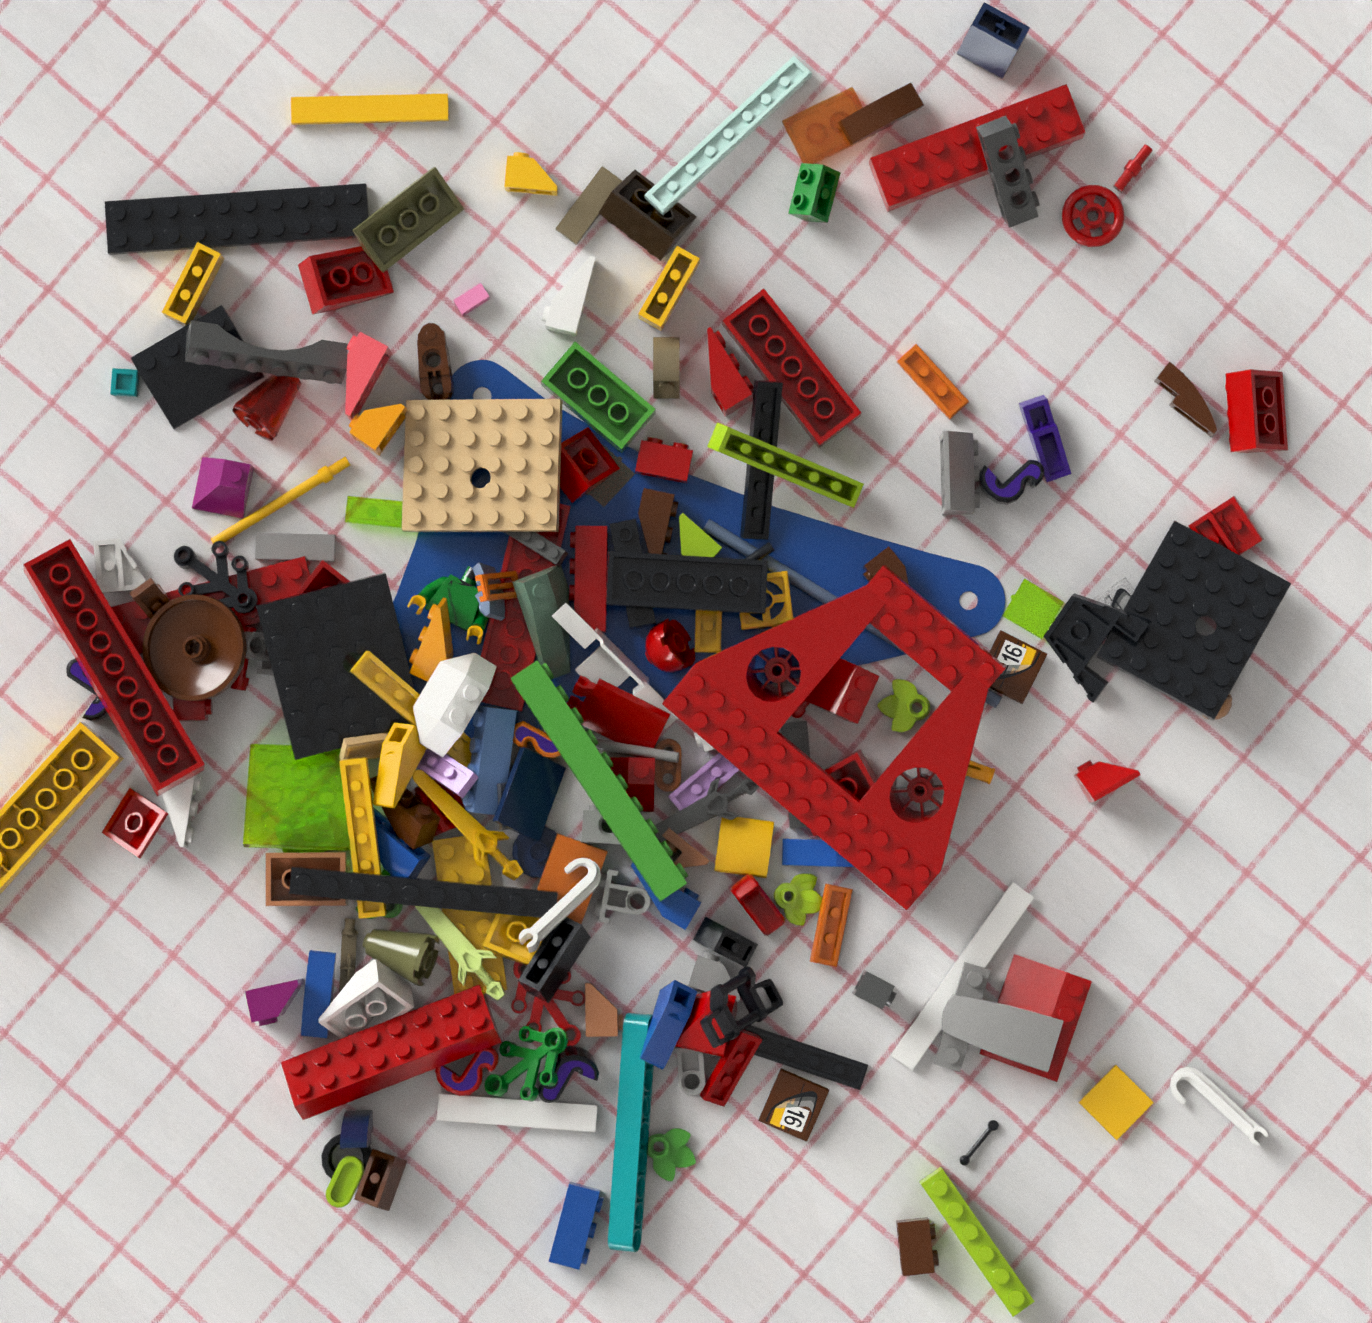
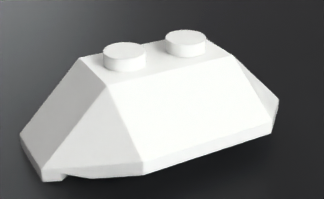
M476 653L439 662L413 706L419 743L444 757L462 735L490 687L497 666Z

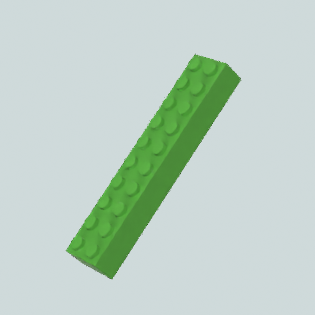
M538 660L511 677L512 683L656 898L661 902L687 884L685 878L688 877V874L680 863L677 865L673 863L670 858L673 855L672 850L665 840L661 843L655 836L658 830L650 818L645 821L640 812L643 811V807L634 796L630 799L625 791L628 789L627 783L620 774L614 775L610 769L614 764L605 751L600 754L596 748L599 742L592 731L589 729L585 732L581 726L584 722L582 716L575 707L573 709L569 708L566 703L569 697L561 685L555 687L551 681L554 675L547 664L540 665Z

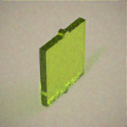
M1024 579L1015 595L1010 596L1011 602L1002 616L1042 639L1051 623L1054 622L1055 616L1064 602Z

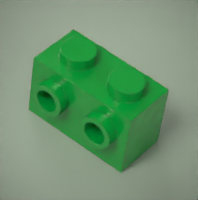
M801 163L788 214L808 222L828 223L841 172L823 164Z

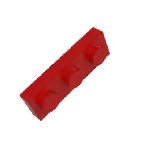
M742 1030L737 1038L730 1040L725 1056L720 1058L700 1093L703 1100L725 1107L763 1040L758 1034Z

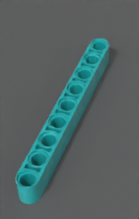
M627 1013L623 1022L608 1228V1247L611 1250L638 1252L641 1245L654 1065L640 1059L652 1018V1015Z

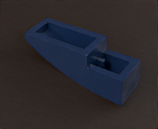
M372 1110L346 1111L344 1113L340 1135V1149L365 1148L372 1144Z

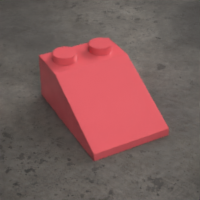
M362 332L357 337L353 335L346 348L349 350V353L347 354L345 414L349 420H352L357 413H360L392 355L388 346Z

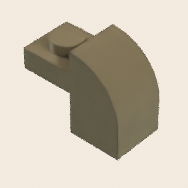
M653 337V399H680V337Z

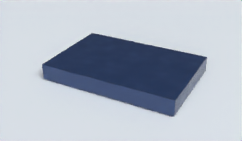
M520 747L493 822L533 841H540L566 767L525 747Z

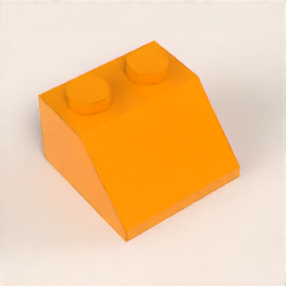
M402 404L364 410L361 415L357 413L349 424L351 430L349 433L355 440L380 456L405 420L408 410Z

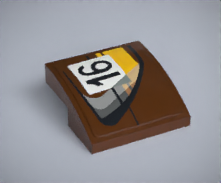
M1000 630L989 653L1006 666V669L989 688L1023 704L1044 663L1047 653Z
M781 1068L758 1121L807 1142L829 1089Z

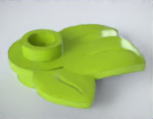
M895 679L892 681L894 695L882 699L877 707L884 715L893 718L892 731L905 732L910 730L916 721L923 720L928 716L930 703L925 696L918 694L914 684L906 680ZM920 703L922 706L921 712H914L912 705Z
M798 874L794 876L790 883L780 884L774 892L775 903L784 909L786 919L792 924L803 926L806 920V913L812 914L820 911L822 897L813 890L817 882V877L813 874ZM787 891L792 895L789 901H786L784 898V894Z

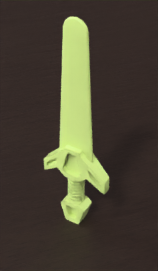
M415 906L458 962V980L462 985L465 986L467 972L477 973L476 976L478 975V978L482 979L481 982L483 981L487 988L486 993L497 1001L506 994L501 982L495 981L493 978L491 979V976L489 977L490 974L486 970L484 971L485 968L482 966L483 958H497L493 952L476 949L439 908Z

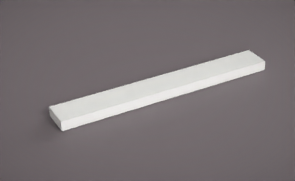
M1012 882L892 1051L890 1054L892 1057L910 1070L914 1069L942 1029V1013L948 1000L955 994L964 962L985 968L1034 899L1032 895Z

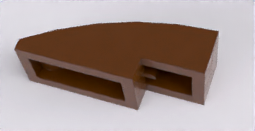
M909 83L861 108L838 123L849 143L853 145L915 113L924 104L912 83Z
M1169 362L1154 382L1175 397L1169 404L1171 408L1211 437L1215 434L1217 428L1205 400L1185 374Z

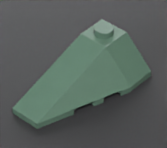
M555 565L512 583L540 665L546 663L554 678L570 673V634L552 617L565 603L569 605V588L562 566L558 567Z

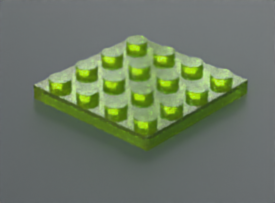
M250 744L243 835L244 847L350 851L339 763L341 748L295 760L291 745Z

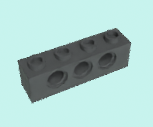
M1003 116L977 126V133L1001 216L1010 228L1039 217L1036 207L1040 206L1035 191L1031 192L1030 184L1033 183V179L1029 169L1024 167L1023 162L1027 161L1023 147L1018 146L1017 139L1020 138V133L1015 123L1011 124L1007 117ZM1008 145L1004 151L999 152L1001 147ZM1014 168L1011 173L1006 174L1009 169ZM1016 191H1020L1017 196L1012 197Z

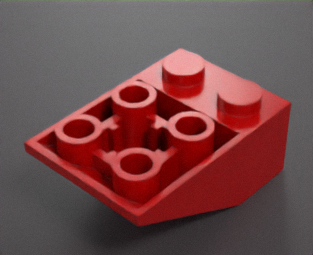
M709 327L707 329L711 394L726 417L752 401L754 387L746 375L742 377L738 372L740 364L734 354L730 353L728 355L725 351L726 342L718 330L714 332Z

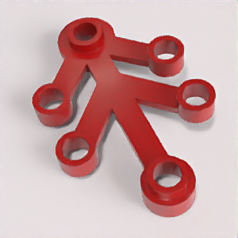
M515 961L513 972L519 979L523 973V964ZM570 971L568 972V979L566 981H563L561 984H566L570 981ZM519 981L515 999L511 1003L512 1010L518 1014L523 1013L527 1009V1002L525 1000L527 991ZM558 989L549 1003L534 997L530 1021L526 1026L533 1022L537 1023L539 1026L538 1031L541 1032L542 1025L540 1021L543 1006H545L559 1028L566 1032L568 1030L575 1032V1038L568 1040L567 1046L576 1045L581 1038V1032L577 1026L569 1024L553 999L571 1002L574 1006H581L585 1003V993L581 990L571 992ZM580 993L583 996L581 1003L573 1001L574 994ZM518 1000L524 1003V1008L521 1011L516 1010L514 1007V1003Z

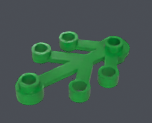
M523 1026L519 1030V1039L521 1041L543 1043L535 1050L517 1046L514 1042L510 1041L502 1042L499 1048L502 1056L508 1058L516 1056L524 1059L502 1076L497 1074L489 1075L485 1080V1091L489 1095L502 1096L508 1091L509 1084L527 1071L524 1086L520 1090V1097L525 1101H535L538 1097V1089L535 1087L541 1059L546 1055L545 1068L541 1072L539 1080L542 1085L554 1086L558 1080L557 1073L554 1072L558 1054L563 1052L568 1044V1035L562 1028L554 1027L544 1033L536 1031L533 1027ZM529 1031V1037L526 1038V1033ZM510 1045V1051L507 1053V1048ZM550 1074V1080L547 1082V1076ZM529 1090H531V1094L528 1097L527 1093Z

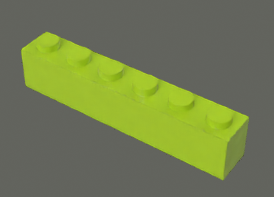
M718 422L707 446L852 508L855 507L864 483Z
M939 1167L919 1181L1010 1314L1014 1317L1035 1301L944 1170Z

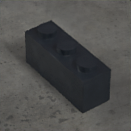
M566 917L545 937L518 979L529 994L547 1003L551 1001L591 938L582 924Z

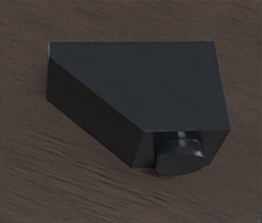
M706 916L693 939L743 967H747L758 946L757 943Z

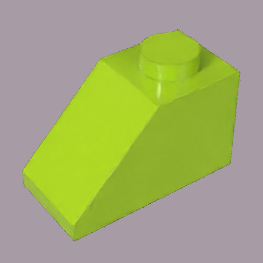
M684 513L679 516L681 555L716 557L721 552L722 547Z

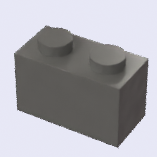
M866 970L863 971L852 992L855 996L882 1010L885 1005L890 1007L897 993L893 991L894 985Z

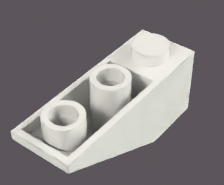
M199 774L162 794L180 847L187 848V844L193 841L194 827L190 826L192 816L196 817L198 811V801L194 800L196 790L200 791L202 785V775Z

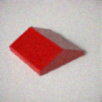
M129 788L101 833L141 859L168 816V813L151 800Z

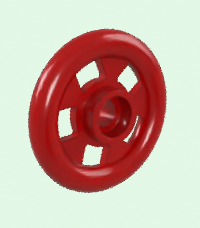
M1086 185L1080 187L1068 196L1063 205L1062 223L1070 238L1083 246L1099 247L1110 243L1118 236L1124 224V208L1120 199L1113 191L1103 186ZM1096 195L1107 200L1104 207L1093 202ZM1080 199H1083L1087 205L1079 211L1075 205ZM1090 212L1096 213L1097 220L1091 221L1088 218V214ZM1106 212L1114 213L1113 224L1105 223ZM1080 218L1081 223L1085 226L1079 231L1073 223V220ZM1101 228L1102 235L1091 237L1090 229Z

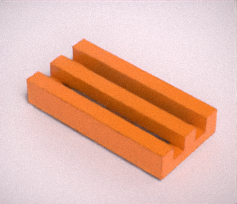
M498 572L475 576L476 581L481 583V586H477L478 592L482 591L483 596L479 597L480 602L517 598L512 582L488 585V580L511 578L512 582L518 580L517 572ZM514 589V592L490 594V590Z

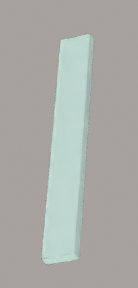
M793 56L644 195L645 199L662 215L668 212L812 77V72Z

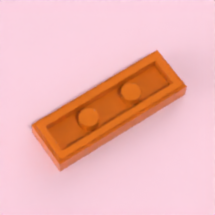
M917 344L897 360L896 363L949 420L969 403L968 399Z
M825 884L810 962L837 967L853 889Z

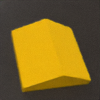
M496 913L482 947L506 959L528 965L536 951L529 953L527 944L533 939H528L521 945L519 934L522 930L531 928L540 918Z

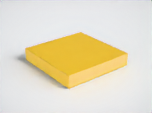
M1114 1065L1078 1103L1115 1140H1118L1154 1102L1117 1065Z

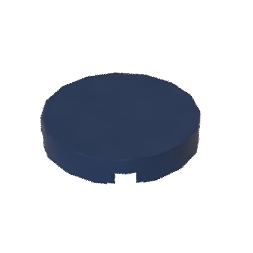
M545 826L540 841H533L521 834L517 836L513 844L512 856L514 860H517L524 874L533 878H541L557 835L554 830Z

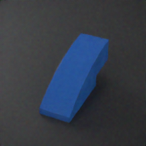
M309 951L301 1036L328 1037L329 1030L322 1026L318 1019L333 1002L336 953Z

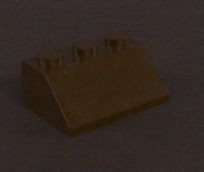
M634 170L610 193L599 214L661 261L674 248L697 216L678 202L662 215L644 196L655 184L637 170Z

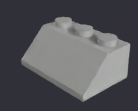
M943 431L940 436L942 515H973L975 508H980V493L975 492V482H979V466H974V456L978 455V440H973V433Z

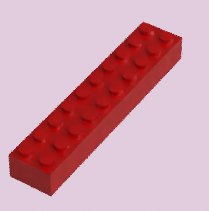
M71 539L23 564L25 575L157 797L204 771L205 764Z

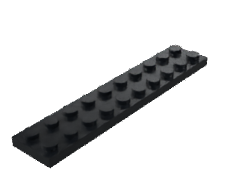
M363 183L105 201L107 249L109 255L189 250L194 249L197 242L209 248L356 238L353 229L369 217L367 185Z

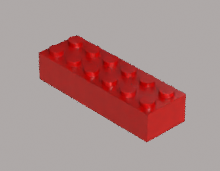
M762 289L722 320V326L766 381H780L783 383L781 401L818 448L822 447L861 416L862 412L765 289Z

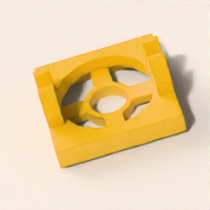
M787 571L767 573V582L770 581L776 584L783 594L773 595L766 588V593L772 597V603L765 609V614H762L763 621L752 617L750 613H739L741 630L773 628L793 618ZM784 602L781 612L771 619L770 609L775 603Z

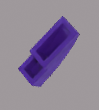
M1041 395L1018 403L1037 460L1044 468L1045 481L1050 482L1072 474L1048 399Z

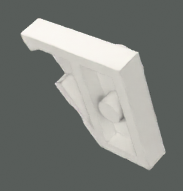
M120 538L93 541L97 584L103 594L133 591L147 581L133 558L127 552Z

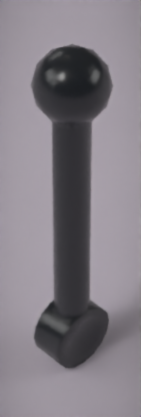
M991 1120L988 1122L986 1131L968 1153L960 1157L961 1165H968L970 1157L992 1131L998 1129L999 1124L997 1121Z

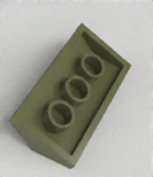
M433 167L354 228L353 232L366 254L381 272H385L462 212L464 208L437 168Z

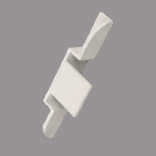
M567 603L552 615L584 649L595 639L600 642V647L575 669L580 676L588 678L595 684H597L599 679H602L616 687L631 676L638 683L633 689L634 696L671 714L664 727L665 729L678 719L677 716L662 705L664 699L649 685V678L598 628L594 630Z

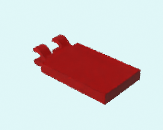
M584 676L579 677L572 690L577 696H586L584 702L575 696H571L567 702L570 709L575 707L582 716L584 722L581 725L614 742L649 748L655 747L671 715L602 679H599L597 684Z

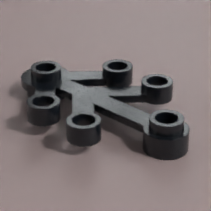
M217 541L211 547V551L216 557L217 573L200 562L190 547L181 546L176 549L174 561L180 568H192L209 581V583L192 585L190 582L182 583L178 588L181 596L185 595L183 591L187 587L191 588V592L187 595L224 592L230 597L219 599V601L226 604L229 608H234L238 613L246 614L255 609L258 598L256 593L248 587L247 570L249 563L245 557L236 556L231 562L233 569L237 572L236 588L229 582L227 562L229 548L223 541ZM218 547H224L222 553H216ZM183 552L188 553L185 559H180V555ZM239 561H244L243 567L236 568V564ZM241 597H248L247 602L240 603Z

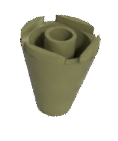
M373 929L371 933L368 932L365 935L363 948H365V953L368 956L377 959L414 985L423 986L422 979H429L434 969L439 952L434 950L435 943L440 944L438 936L433 934Z

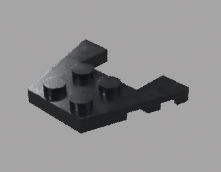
M1074 593L1049 627L1044 638L1062 663H1066L1073 673V678L1077 684H1081L1086 691L1088 699L1094 703L1109 682L1087 665L1115 626L1133 641L1137 642L1152 621Z

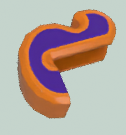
M524 721L515 724L513 742L517 746L527 748V743L532 742L536 751L544 757L555 759L561 756L545 732Z

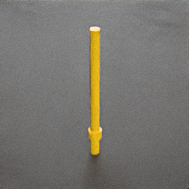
M345 456L329 467L325 465L317 470L318 473L211 538L213 544L217 541L225 543L323 482L326 484L333 480L334 475L351 466Z

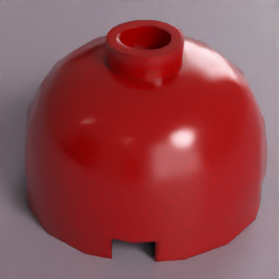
M665 619L655 625L647 635L645 655L649 663L661 671L674 673L693 665L695 649L692 648L690 650L687 642L691 638L685 628L677 620L668 621L669 619Z

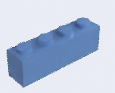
M479 705L474 713L473 725L475 731L474 737L470 741V752L472 754L471 762L467 768L479 778L463 798L466 811L495 815L498 808L497 784L508 781L516 710Z

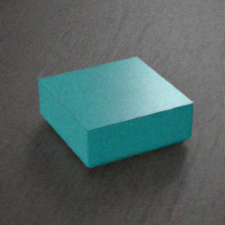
M112 368L110 394L114 396L138 397L140 375L138 370Z

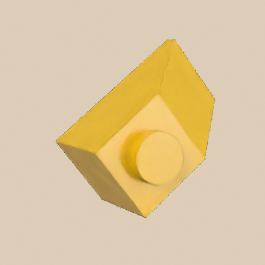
M515 152L513 156L507 155L505 191L558 196L557 185L534 158H530L529 154Z

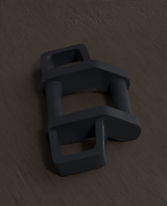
M747 966L741 969L734 978L723 985L718 984L711 989V1011L700 1021V1025L713 1048L721 1046L729 1040H734L740 1035L742 1030L755 1022L763 1021L767 1018L768 1014L783 1005V1000L771 979L755 984L756 975L753 969ZM736 988L749 1012L748 1015L737 1022L727 1006L728 993ZM757 988H764L771 1001V1006L767 1009L756 991ZM713 1018L717 1021L724 1035L721 1039L712 1025Z

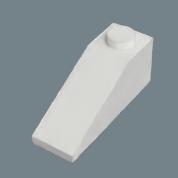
M590 256L552 299L550 307L545 306L542 321L546 322V329L577 337L596 264V257Z

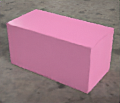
M480 283L453 301L462 316L490 300V296Z

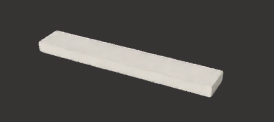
M439 1093L437 1120L596 1132L598 1105L564 1102L546 1103L537 1100L529 1102L523 1099L470 1095L458 1096L456 1094Z

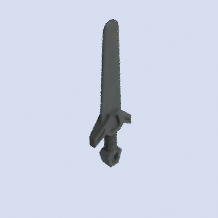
M717 778L710 783L705 797L655 825L658 830L655 836L661 843L667 840L662 835L669 828L678 835L716 816L732 820L739 815L726 810L728 803L734 800V798L741 797V795H752L759 786L750 778L744 779L740 787H735L731 792L728 791L726 794L717 792L720 779Z

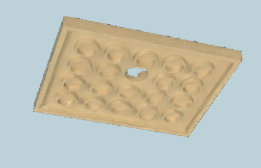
M561 399L406 400V409L408 411L405 416L402 531L559 532L563 401ZM480 468L487 469L491 476L490 482L484 488L474 487L471 481L474 471Z

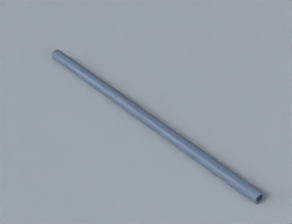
M710 519L703 528V531L746 557L758 550L755 546ZM767 555L762 559L768 560L767 570L772 573L787 571L790 584L821 603L825 604L838 598L773 557ZM870 623L865 628L867 631L902 651ZM989 689L986 703L996 708L1002 697Z

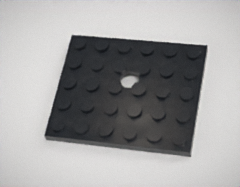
M1174 520L1123 609L1151 620V624L1137 642L1114 626L1100 649L1097 658L1214 721L1291 583ZM1204 616L1212 618L1216 623L1215 632L1207 636L1199 634L1195 627L1196 621Z
M385 572L256 605L295 760L339 749L342 747L344 738L389 732L394 722L412 725L354 674L347 672L343 667V660L348 654L357 653L362 656L365 651H370L414 689Z

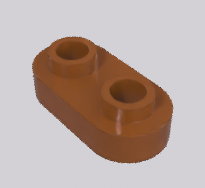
M664 739L658 743L656 749L672 748L674 752H679V761L674 763L655 759V783L662 791L671 792L676 790L681 783L682 750L677 741ZM665 774L673 776V781L670 784H666L663 781Z

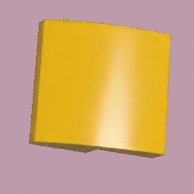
M721 817L714 871L738 875L752 874L753 877L767 878L774 822L743 817L729 820Z

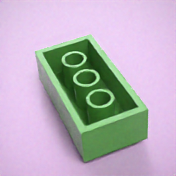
M577 342L571 345L541 380V385L556 399H561L563 405L620 453H623L656 414V409Z

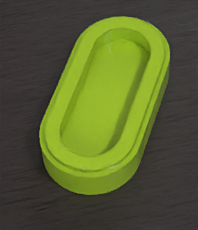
M346 1156L339 1162L326 1190V1199L330 1205L341 1208L348 1205L352 1200L365 1170L361 1159L356 1156Z

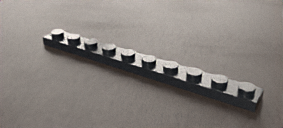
M292 866L289 894L539 918L544 916L557 903L558 895L557 891Z

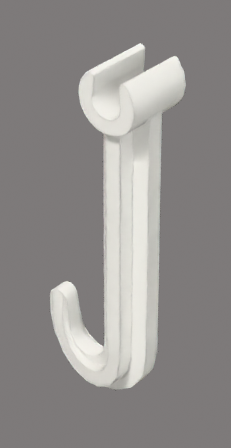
M578 858L564 868L565 873L569 874L578 867L584 866L588 869V874L531 928L521 931L519 934L521 945L528 939H533L527 944L529 953L535 952L539 948L540 942L599 886L601 872L594 861L588 858Z
M1188 1066L1177 1070L1171 1077V1093L1181 1104H1184L1186 1099L1178 1090L1177 1085L1181 1080H1186L1249 1138L1252 1144L1260 1146L1259 1141L1254 1138L1255 1132L1259 1131L1265 1137H1268L1267 1131L1263 1126L1258 1125L1198 1069Z

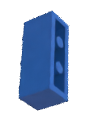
M569 1182L548 1262L578 1270L581 1264H587L590 1249L585 1248L587 1239H593L597 1223L592 1222L595 1212L600 1213L604 1197L599 1196V1189Z

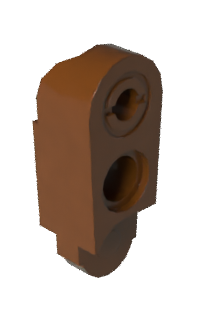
M428 323L421 328L417 340L420 389L427 400H450L454 394V382L445 331L435 323ZM433 355H438L441 358V362L437 367L428 366V360ZM436 384H441L443 387V391L439 394L433 390Z

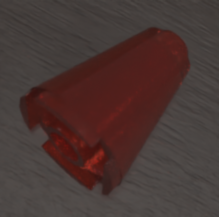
M272 374L237 401L233 406V413L247 428L249 425L255 428V434L265 440L273 441L277 437L302 385L299 380L300 378L275 376Z

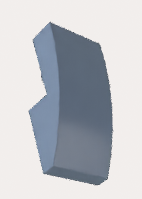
M480 562L472 568L475 576L497 573L495 567ZM500 579L488 580V585L501 583ZM476 581L477 585L481 586L480 581ZM503 589L490 590V594L503 593ZM482 591L477 593L475 597L480 604L479 610L487 618L502 621L505 618V600L480 602L479 597L483 596Z

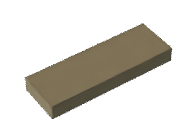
M602 166L555 228L556 231L577 245L600 215L599 211L610 193L622 180Z

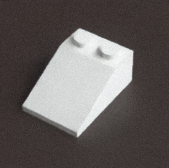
M375 959L354 974L318 1021L339 1038H344L398 1017L414 1008L411 984Z

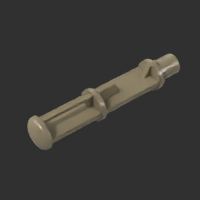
M345 918V926L341 933L339 993L354 976L356 969L357 930L355 929V919Z

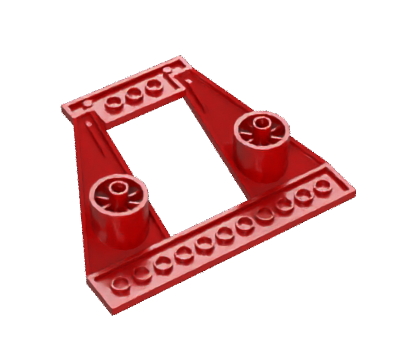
M883 565L867 585L696 662L664 700L662 705L907 911L942 870L988 690L1006 669V666L886 565ZM870 623L951 692L861 800H859L783 736L779 730ZM774 647L775 657L770 659L761 650ZM779 648H784L791 653L788 656L779 655ZM757 655L767 662L765 668H755ZM792 655L796 657L799 665L792 666V660L790 659ZM776 667H781L782 671L778 672ZM791 670H801L800 682H797L790 676ZM765 672L768 680L764 685L759 681L756 673ZM788 680L796 688L783 693L782 682ZM770 681L778 683V692L766 688V685ZM917 768V776L913 779L904 772ZM921 768L928 769L933 773L930 776L921 774ZM935 774L941 780L942 785H934L932 777ZM899 775L909 782L907 787L896 788ZM922 786L924 790L920 791L917 787ZM933 790H944L943 803L932 795ZM907 792L910 798L909 801L904 804L899 798L898 793ZM930 800L937 806L936 809L925 812L924 802ZM912 801L920 803L921 811H914L908 805Z

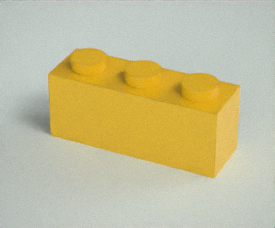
M199 242L196 243L162 310L165 317L183 326L190 324L191 320H194L225 259L221 253Z
M676 246L638 313V319L662 331L699 266L700 258Z

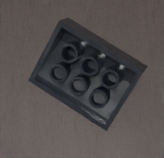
M222 305L195 320L218 324L227 333L244 341ZM190 324L131 357L136 369L173 429L180 427L265 377L262 372H249L234 368L225 369L220 366L198 365L193 362H186V335Z

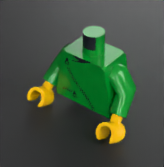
M469 566L461 579L450 574L448 577L442 576L429 583L418 595H414L407 605L408 608L412 604L418 605L419 609L416 614L419 615L424 607L427 611H430L433 604L438 605L443 597L446 598L450 623L467 631L466 641L469 640L470 636H477V644L481 643L483 631L489 620L479 610L480 604L475 597L479 593L475 587L477 584L475 574Z

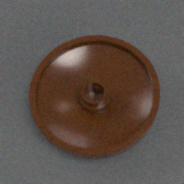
M184 595L169 601L154 614L144 634L143 659L145 665L163 692L181 700L204 701L220 695L238 678L246 658V636L239 618L223 602L204 595Z

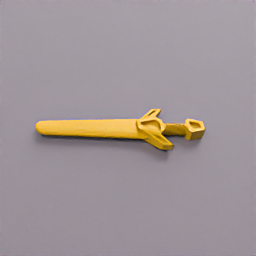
M416 770L412 775L414 782L473 845L474 861L482 868L484 855L489 854L493 859L495 858V861L497 860L498 864H501L500 866H503L502 874L515 881L523 873L522 868L517 860L508 861V858L496 847L497 841L510 838L502 831H489L483 827L424 771Z

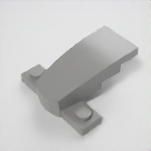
M964 962L955 994L948 1000L942 1013L943 1034L934 1064L960 1072L968 1044H972L1004 1058L1048 1072L1063 1020L982 999L991 970Z

